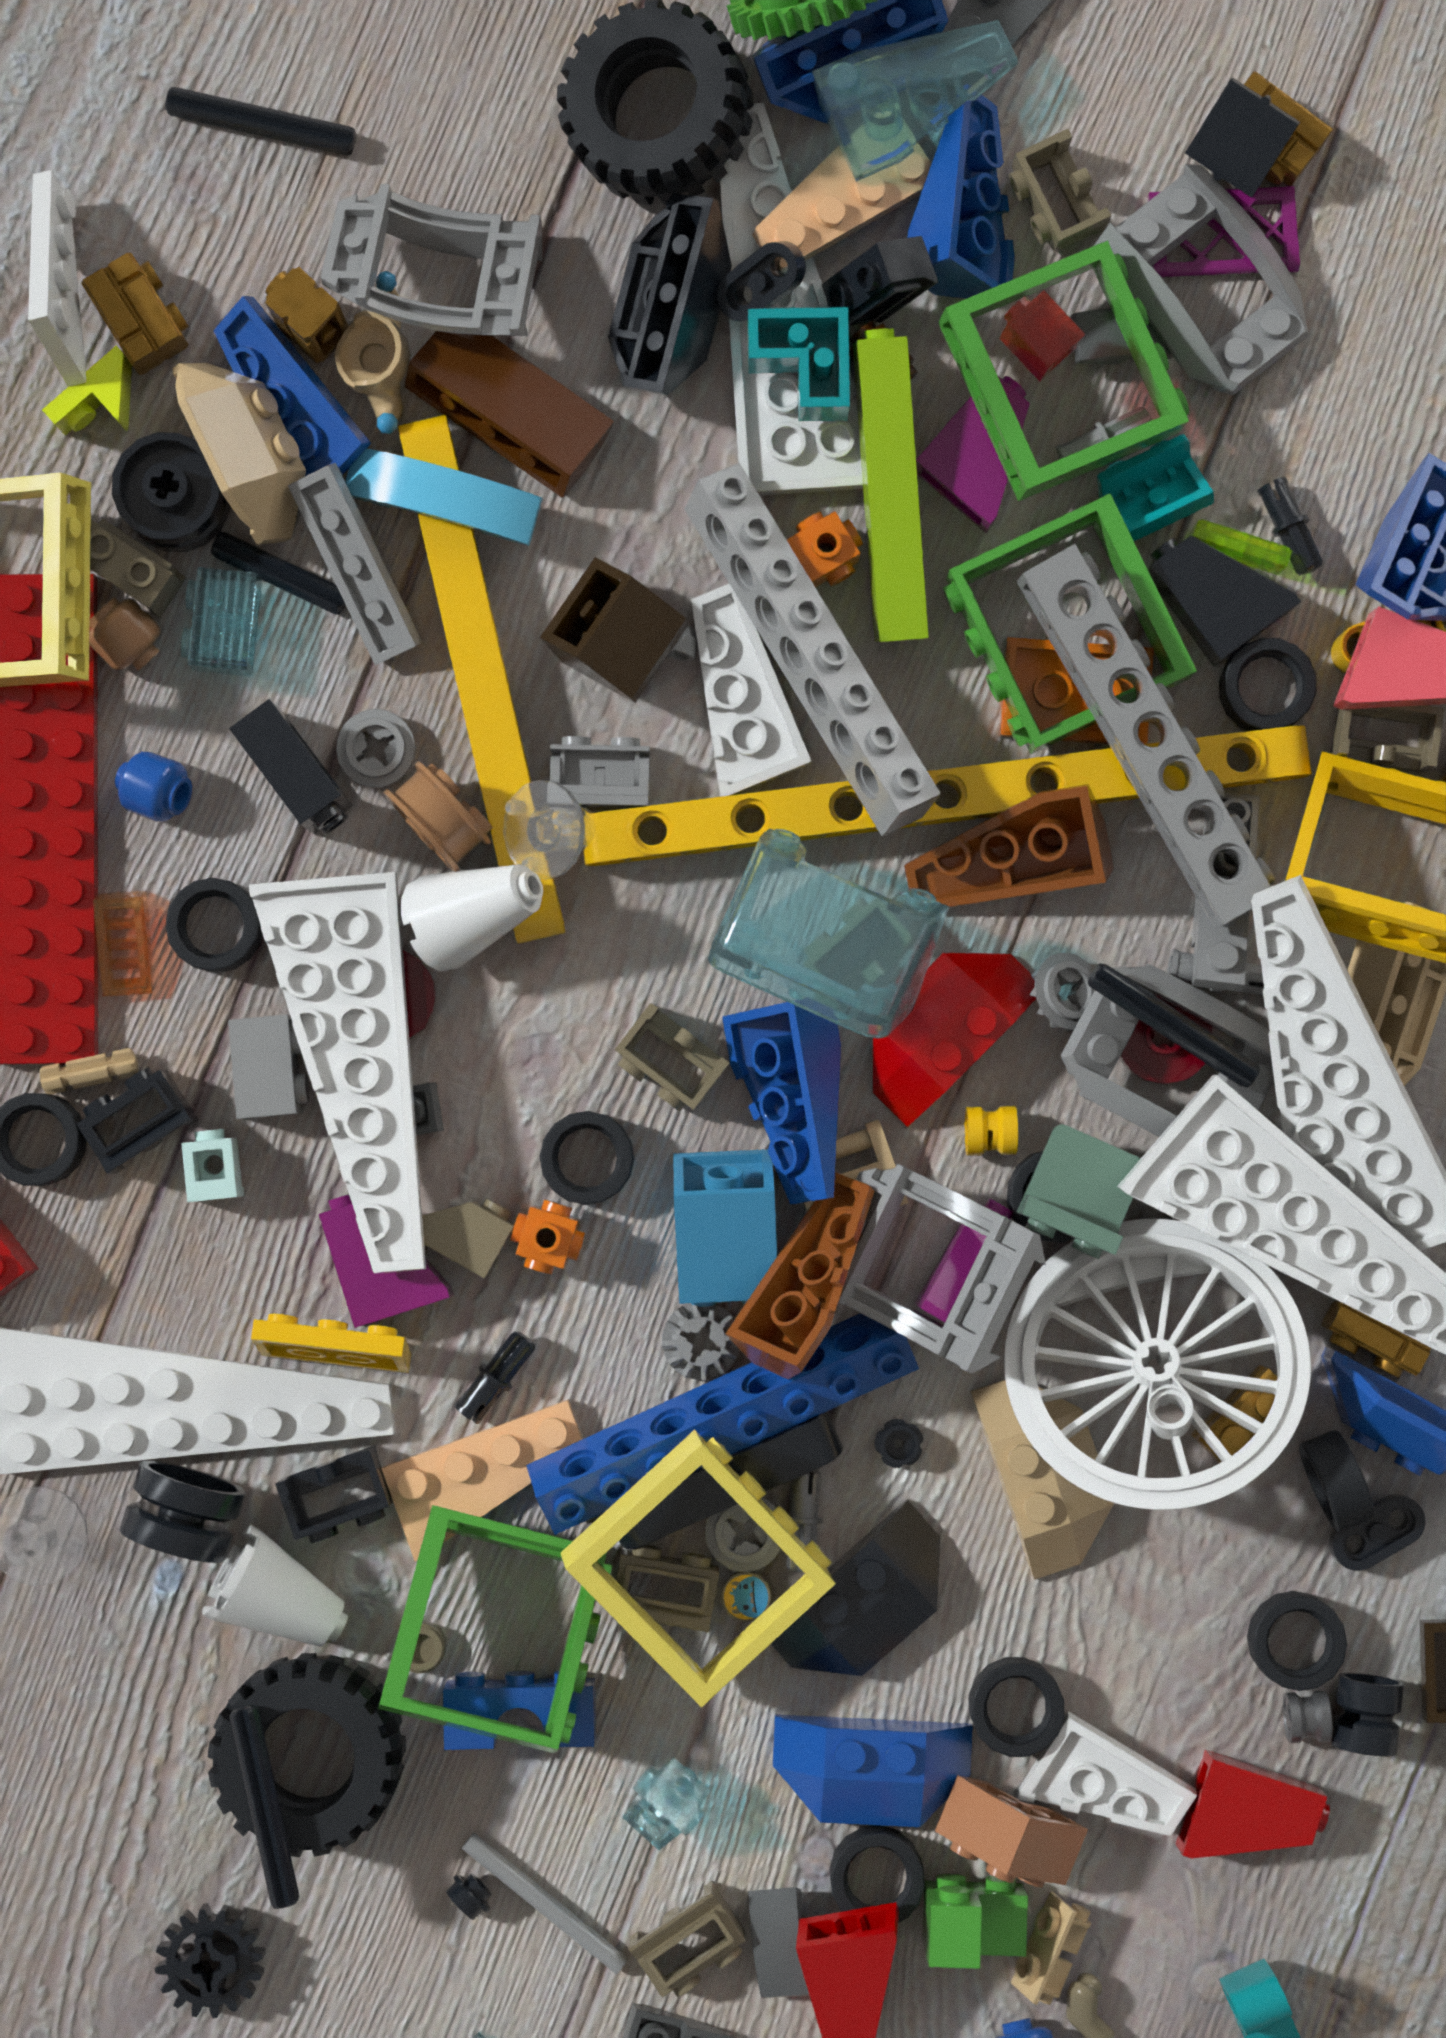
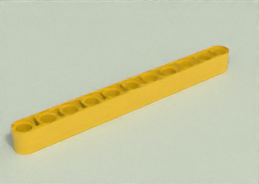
M446 415L398 425L404 457L460 471ZM418 514L487 818L493 827L490 831L499 867L524 865L538 875L543 885L540 908L513 928L516 941L520 944L564 934L566 930L474 530L473 528Z

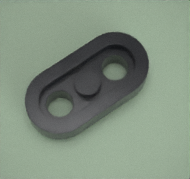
M788 241L771 242L759 248L720 281L717 289V301L721 311L734 321L748 320V309L771 308L803 281L806 263L801 250ZM782 258H784L788 264V271L786 275H784L779 268V263ZM746 286L749 287L752 292V299L750 303L747 302L744 297V289Z
M1391 1494L1373 1503L1375 1510L1373 1519L1342 1532L1333 1529L1329 1539V1548L1332 1556L1339 1564L1353 1571H1363L1371 1568L1411 1545L1421 1537L1426 1523L1425 1514L1421 1506L1413 1499L1401 1494ZM1395 1510H1401L1404 1514L1403 1523L1398 1527H1391L1389 1524L1390 1514ZM1352 1535H1359L1361 1538L1360 1548L1355 1552H1349L1346 1548L1347 1539Z

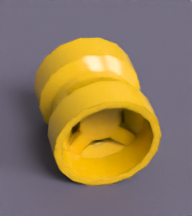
M981 1106L966 1107L964 1119L966 1155L982 1156L986 1151L997 1150L1001 1155H1017L1018 1117L1016 1106H1000L996 1111H985Z

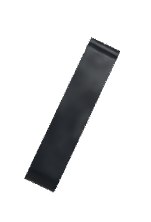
M826 1411L732 1454L733 1459L728 1465L739 1476L747 1471L766 1492L834 1461L843 1451V1445ZM701 1468L686 1478L624 1535L619 1542L623 1548L636 1549L738 1503L704 1468Z

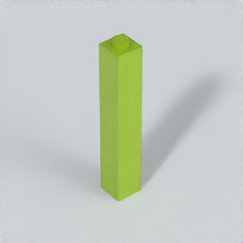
M893 328L864 331L865 339L857 340L853 343L874 642L929 638L908 339L907 336L894 337Z

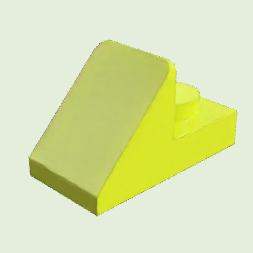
M116 345L86 371L87 383L69 386L43 408L42 411L66 436L70 431H80L90 424L96 416L95 410L102 404L127 432L130 413L131 363Z

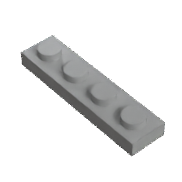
M337 464L327 465L288 485L374 664H380L422 644L423 642Z

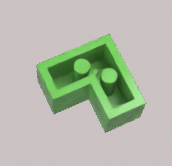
M950 1873L936 1875V1881L925 1880L922 1941L929 1967L980 1969L981 1955L1026 1957L1028 1895L1023 1883H1016V1879L1014 1883H1009L992 1875L986 1877V1882H966L965 1876Z

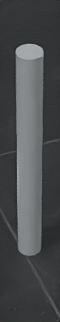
M474 1832L471 1834L461 1849L612 1972L617 1974L628 1960L627 1956Z

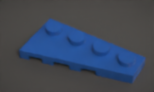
M242 296L213 330L233 372L263 382L267 390L272 393L277 401L281 420L288 434L294 438L299 447V457L306 469L305 476L333 463L337 464L343 475L369 447L371 442L257 300L251 296Z

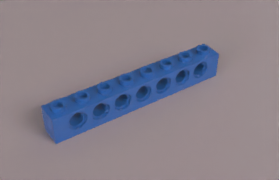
M859 1313L831 1326L802 1372L789 1380L753 1363H749L527 1464L535 1497L552 1531L556 1535L608 1510L694 1429L706 1442L713 1437L732 1455L918 1370L919 1366L905 1336ZM699 1466L695 1471L703 1468V1466Z

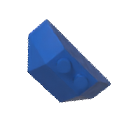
M878 0L866 3L865 10L854 11L850 18L832 22L830 26L818 25L808 33L805 30H799L791 37L785 35L772 40L768 39L752 55L769 102L828 124L915 83L933 50L939 33L943 32L949 21L942 0Z
M1428 453L1384 518L1355 584L1364 593L1407 620L1446 621V463L1431 453Z
M1325 1347L1321 1357L1341 1423L1354 1429L1350 1438L1376 1453L1381 1444L1398 1453L1394 1463L1418 1476L1422 1475L1424 1469L1438 1475L1445 1474L1446 1410L1344 1354Z
M775 1714L773 1767L820 1823L921 1827L948 1799L957 1775L964 1777L971 1775L973 1725L971 1723Z

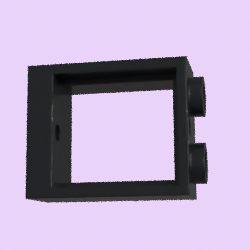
M270 699L229 728L301 826L312 834H316L320 830L324 834H328L348 819L345 811L353 806L285 713Z

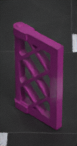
M1295 186L1258 188L1252 198L1239 189H1225L1252 220L1266 231V238L1272 237L1282 246L1281 260L1290 273L1299 272L1301 262L1297 234ZM1149 192L1147 196L1148 201L1160 192ZM1279 204L1280 218L1272 226L1252 206ZM1214 218L1206 224L1218 235L1202 252L1187 240L1179 244L1195 258L1194 261L1167 262V255H1165L1152 265L1161 278L1259 273L1235 240ZM1223 238L1243 258L1209 260L1206 256Z

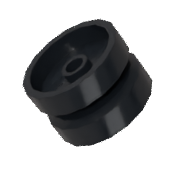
M156 432L137 439L121 454L112 473V497L119 515L147 544L165 552H189L207 545L222 531L230 513V504L221 493L197 441L180 433ZM178 488V492H169L172 489Z
M159 1461L141 1462L133 1488L147 1501H138L126 1507L119 1529L121 1534L138 1544L172 1556L208 1563H223L227 1558L233 1535L220 1522L232 1521L240 1516L247 1492L230 1481L192 1468Z

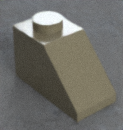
M486 1198L482 1205L472 1201L422 1215L424 1245L485 1279L489 1276L512 1235L515 1223L508 1220L512 1212Z

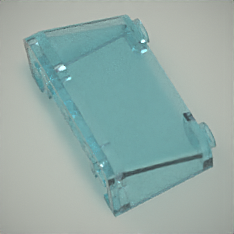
M769 828L760 836L719 926L708 955L709 963L722 973L857 1034L871 1038H884L890 1035L914 1008L949 906L937 902L933 894L918 888H911L907 892H900L892 899L804 861L807 850L800 843L799 836L788 830H773Z

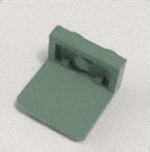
M1057 1125L1050 1134L1016 1213L1029 1218L1025 1225L1026 1228L1052 1239L1056 1231L1075 1238L1071 1246L1072 1248L1099 1259L1103 1251L1116 1255L1124 1237L1119 1235L1118 1232L1133 1197L1124 1193L1117 1186L1141 1158L1067 1125Z

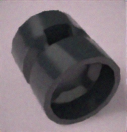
M1340 1673L1336 1702L1343 1710L1342 1713L1334 1716L1331 1744L1338 1749L1352 1753L1383 1757L1395 1756L1397 1754L1400 1726L1393 1721V1716L1402 1712L1405 1684L1395 1679L1372 1674Z

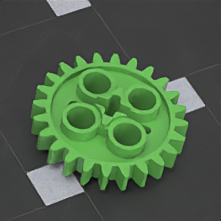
M730 0L731 4L727 5V9L736 35L741 34V38L752 36L753 40L767 35L768 39L772 40L785 35L791 37L799 30H805L808 33L818 25L830 26L832 22L850 18L854 11L865 10L866 3L878 0Z

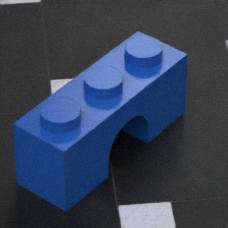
M510 1671L505 1673V1679L485 1680V1673L483 1672L455 1674V1680H447L443 1688V1707L497 1721L503 1713L510 1709L524 1708L532 1711L539 1717L545 1730L559 1671L554 1672V1678L538 1679L534 1678V1672ZM586 1677L581 1694L572 1693L568 1712L576 1714L575 1725L572 1729L569 1744L560 1742L559 1748L595 1746V1677ZM444 1726V1750L494 1749L498 1740Z

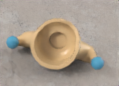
M389 271L380 272L376 277V287L399 296L395 288L397 286L396 276ZM362 311L354 316V321L344 331L337 344L334 358L338 373L346 385L358 393L366 394L377 418L378 429L382 433L391 434L397 429L398 421L402 416L400 382L408 370L411 356L406 337L400 330L402 322L373 311Z

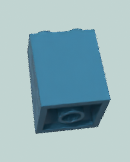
M768 1149L673 1153L679 1304L691 1303L698 1307H708L718 1302L741 1301L746 1304L777 1258L773 1164L768 1154Z

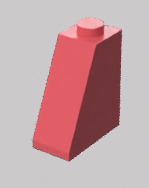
M1378 606L1367 616L1333 707L1348 710L1446 704V632L1416 620H1407L1398 613Z

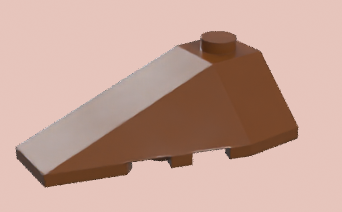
M1089 784L1039 792L907 862L904 868L913 911L920 912L1106 883L1114 870V864L1104 817Z
M835 1172L834 1197L814 1201L725 1333L753 1364L789 1380L802 1372L830 1330L875 1192L871 1186Z

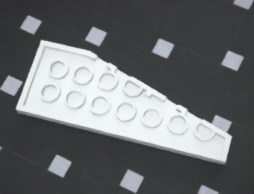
M1296 876L1255 893L1251 903L1258 957L1261 959L1264 1004L1268 1013L1270 1029L1268 1035L1277 1105L1280 1108L1283 1133L1417 1249L1422 1251L1445 1243L1446 1171L1302 876Z

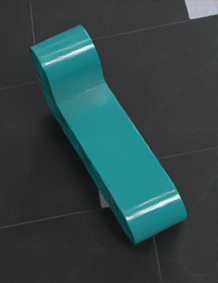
M1264 1958L1219 1978L1244 2038H1301L1291 2017L1293 2013L1274 1972Z

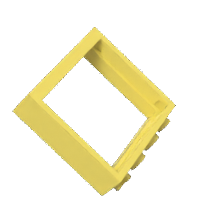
M64 473L0 479V502L44 497L42 660L0 663V687L89 681L91 482ZM69 494H70V504L67 503V498H68V495H69ZM66 655L68 656V666L66 665Z
M694 1429L561 1552V1556L566 1570L702 1708L836 1583L827 1569L832 1561L821 1551L820 1547L813 1540L805 1546L794 1534L799 1529V1526L780 1506L772 1511L761 1499L766 1494L761 1485L747 1471L739 1476L728 1465L733 1457L721 1443L719 1444L713 1437L706 1442ZM701 1465L805 1573L703 1668L597 1562L599 1558Z

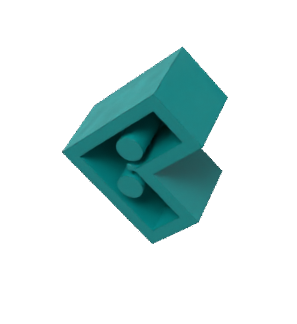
M848 307L748 309V374L797 373L798 422L848 420L850 409Z

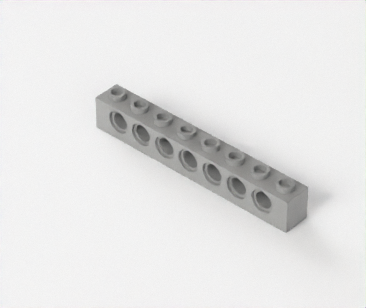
M738 463L699 479L684 508L879 833L883 837L921 819L940 796V791L744 469Z
M1076 544L1022 573L1017 580V584L1213 928L1222 926L1251 910L1253 895L1270 888V885L1275 883L1274 876L1266 862L1261 857L1255 859L1246 844L1250 836L1241 818L1235 813L1230 816L1221 798L1225 796V792L1218 777L1212 770L1205 772L1196 754L1200 752V748L1194 735L1188 727L1180 728L1171 712L1175 709V704L1169 691L1162 683L1155 684L1146 667L1150 665V660L1145 649L1137 639L1131 641L1121 625L1125 622V616L1120 605L1113 596L1110 595L1106 598L1096 580L1100 579V572L1093 558L1087 552L1081 554ZM1070 592L1081 595L1087 605L1086 613L1075 616L1067 612L1063 606V595ZM1089 637H1104L1111 646L1110 658L1104 660L1095 658L1088 649ZM1125 679L1133 684L1136 690V698L1133 703H1123L1115 697L1113 693V683L1115 680ZM1140 723H1152L1159 729L1161 740L1158 747H1148L1140 741L1138 737ZM1166 766H1176L1184 773L1185 786L1182 791H1173L1165 785L1163 771ZM1192 809L1202 810L1208 815L1210 828L1206 835L1196 834L1190 829L1188 815ZM1218 852L1228 854L1234 861L1235 871L1230 879L1221 878L1214 871L1213 859Z

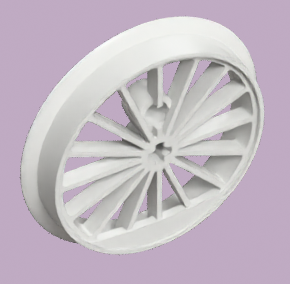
M1137 1219L1124 1221L1118 1232L1119 1235L1124 1237L1116 1255L1103 1251L1099 1259L1072 1248L1071 1246L1074 1241L1070 1242L1045 1262L1046 1265L1043 1264L1031 1278L1015 1306L1006 1336L1004 1369L1007 1391L1018 1423L1034 1449L1056 1472L1082 1490L1109 1502L1140 1509L1173 1510L1199 1506L1223 1498L1246 1486L1261 1475L1278 1458L1295 1433L1305 1409L1311 1377L1310 1349L1305 1326L1293 1298L1278 1276L1268 1265L1178 1220ZM1210 1273L1168 1341L1165 1340L1172 1279ZM1218 1279L1228 1283L1246 1299L1181 1346L1175 1348ZM1164 1280L1157 1338H1151L1137 1285ZM1128 1287L1141 1331L1142 1343L1104 1297L1103 1293ZM1091 1297L1131 1348L1060 1309V1307ZM1250 1310L1256 1311L1269 1334L1267 1338L1186 1356ZM1053 1318L1122 1358L1040 1347L1039 1342L1048 1320ZM1273 1350L1276 1357L1278 1377L1276 1381L1190 1368ZM1040 1359L1122 1372L1039 1390L1035 1374V1363ZM1157 1359L1158 1364L1164 1366V1373L1155 1374L1154 1369L1148 1367V1361ZM1190 1382L1272 1393L1275 1395V1399L1268 1416L1261 1423ZM1125 1384L1062 1430L1058 1429L1044 1405V1402ZM1136 1392L1095 1460L1081 1452L1068 1440ZM1148 1395L1138 1475L1122 1473L1104 1466V1463L1145 1396ZM1191 1397L1250 1430L1255 1435L1244 1447L1231 1456L1194 1410ZM1173 1403L1180 1408L1184 1416L1176 1423H1165L1156 1416V1409L1160 1405L1163 1407ZM1192 1424L1222 1462L1209 1469L1190 1475L1180 1437L1186 1434ZM1151 1432L1160 1438L1171 1440L1181 1477H1145Z

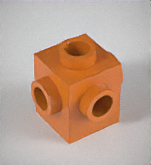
M836 511L826 517H823L821 512L809 516L796 526L798 533L787 539L815 588L828 581L831 587L835 586L856 572L853 565L859 562L860 551L858 547L863 545V542L849 519L842 522ZM822 546L830 547L833 551L823 552L819 548Z
M544 1199L542 1207L533 1205L530 1206L528 1215L518 1214L510 1241L518 1243L516 1255L526 1258L524 1267L552 1275L554 1266L564 1269L568 1259L578 1260L585 1233L577 1230L581 1219L570 1216L571 1207ZM543 1228L553 1230L556 1235V1241L551 1247H543L537 1240L538 1232Z

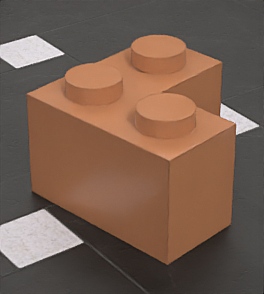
M959 1775L956 1777L935 1829V1832L952 1841L950 1849L953 1852L970 1860L977 1861L979 1858L988 1863L986 1872L1009 1883H1014L1017 1877L1039 1888H1043L1045 1882L1066 1885L1088 1831L1087 1828L1053 1808L1024 1803L987 1781Z

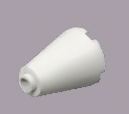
M521 864L423 875L406 885L401 898L403 925L411 923L417 939L410 941L414 951L428 966L437 971L458 969L535 913L541 906L543 885L536 873Z
M252 1525L245 1528L242 1535L250 1539L243 1549L233 1545L207 1595L216 1600L214 1607L204 1606L202 1610L203 1616L214 1621L320 1647L328 1639L335 1642L348 1620V1615L342 1612L344 1601L263 1531Z

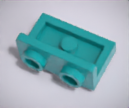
M1185 434L1158 442L1149 450L1126 461L1113 463L1105 471L1097 475L1099 498L1111 494L1133 541L1214 504V492L1191 458L1190 442Z

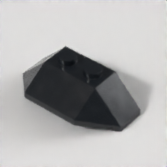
M676 193L671 195L665 203L666 207L652 218L632 243L608 334L611 350L621 373L622 385L628 389L669 395L707 361L720 312L717 301V289L722 278L731 271L732 267L719 201L714 198Z
M908 1499L905 1500L828 1568L836 1584L776 1638L771 1645L791 1668L863 1676L937 1611L940 1536Z

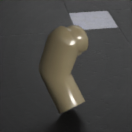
M1082 1973L1076 1981L1070 1983L1067 1989L1066 2000L1067 2018L1085 2038H1113L1115 2031L1097 2015V1996L1102 1992V1984L1091 1973Z

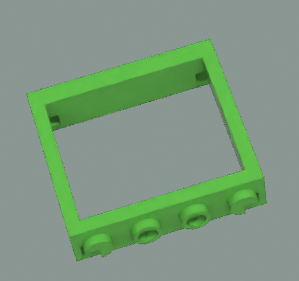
M1108 240L945 307L938 322L1018 502L1175 436L1189 422L1187 417L1189 407L1186 397L1181 389H1174L1167 373L1169 369L1167 355L1159 343L1154 344L1146 327L1149 320L1145 306L1139 298H1133L1126 282L1128 281V271L1125 262L1120 254L1113 253ZM1093 269L1159 418L1039 468L972 319Z
M1107 494L949 569L946 577L948 585L943 587L946 600L954 614L962 612L970 628L964 631L967 643L976 658L984 657L991 672L986 675L990 691L997 702L1005 700L1013 717L1007 720L1010 732L1019 747L1026 744L1030 754L1061 741L1097 722L1090 710L1087 709L1040 732L969 586L972 582L1093 526L1164 670V673L1152 678L1155 684L1162 683L1168 690L1189 680L1197 672L1111 494ZM1135 687L1115 697L1123 703H1133L1136 698Z
M432 1505L378 1709L551 1753L557 1752L560 1742L569 1744L576 1720V1714L568 1712L572 1693H582L589 1666L588 1663L580 1662L585 1642L593 1644L595 1641L601 1614L593 1612L595 1599L582 1585H580L544 1732L403 1697L446 1532L563 1561L561 1552L573 1542ZM606 1552L597 1562L610 1574L612 1565L605 1564Z

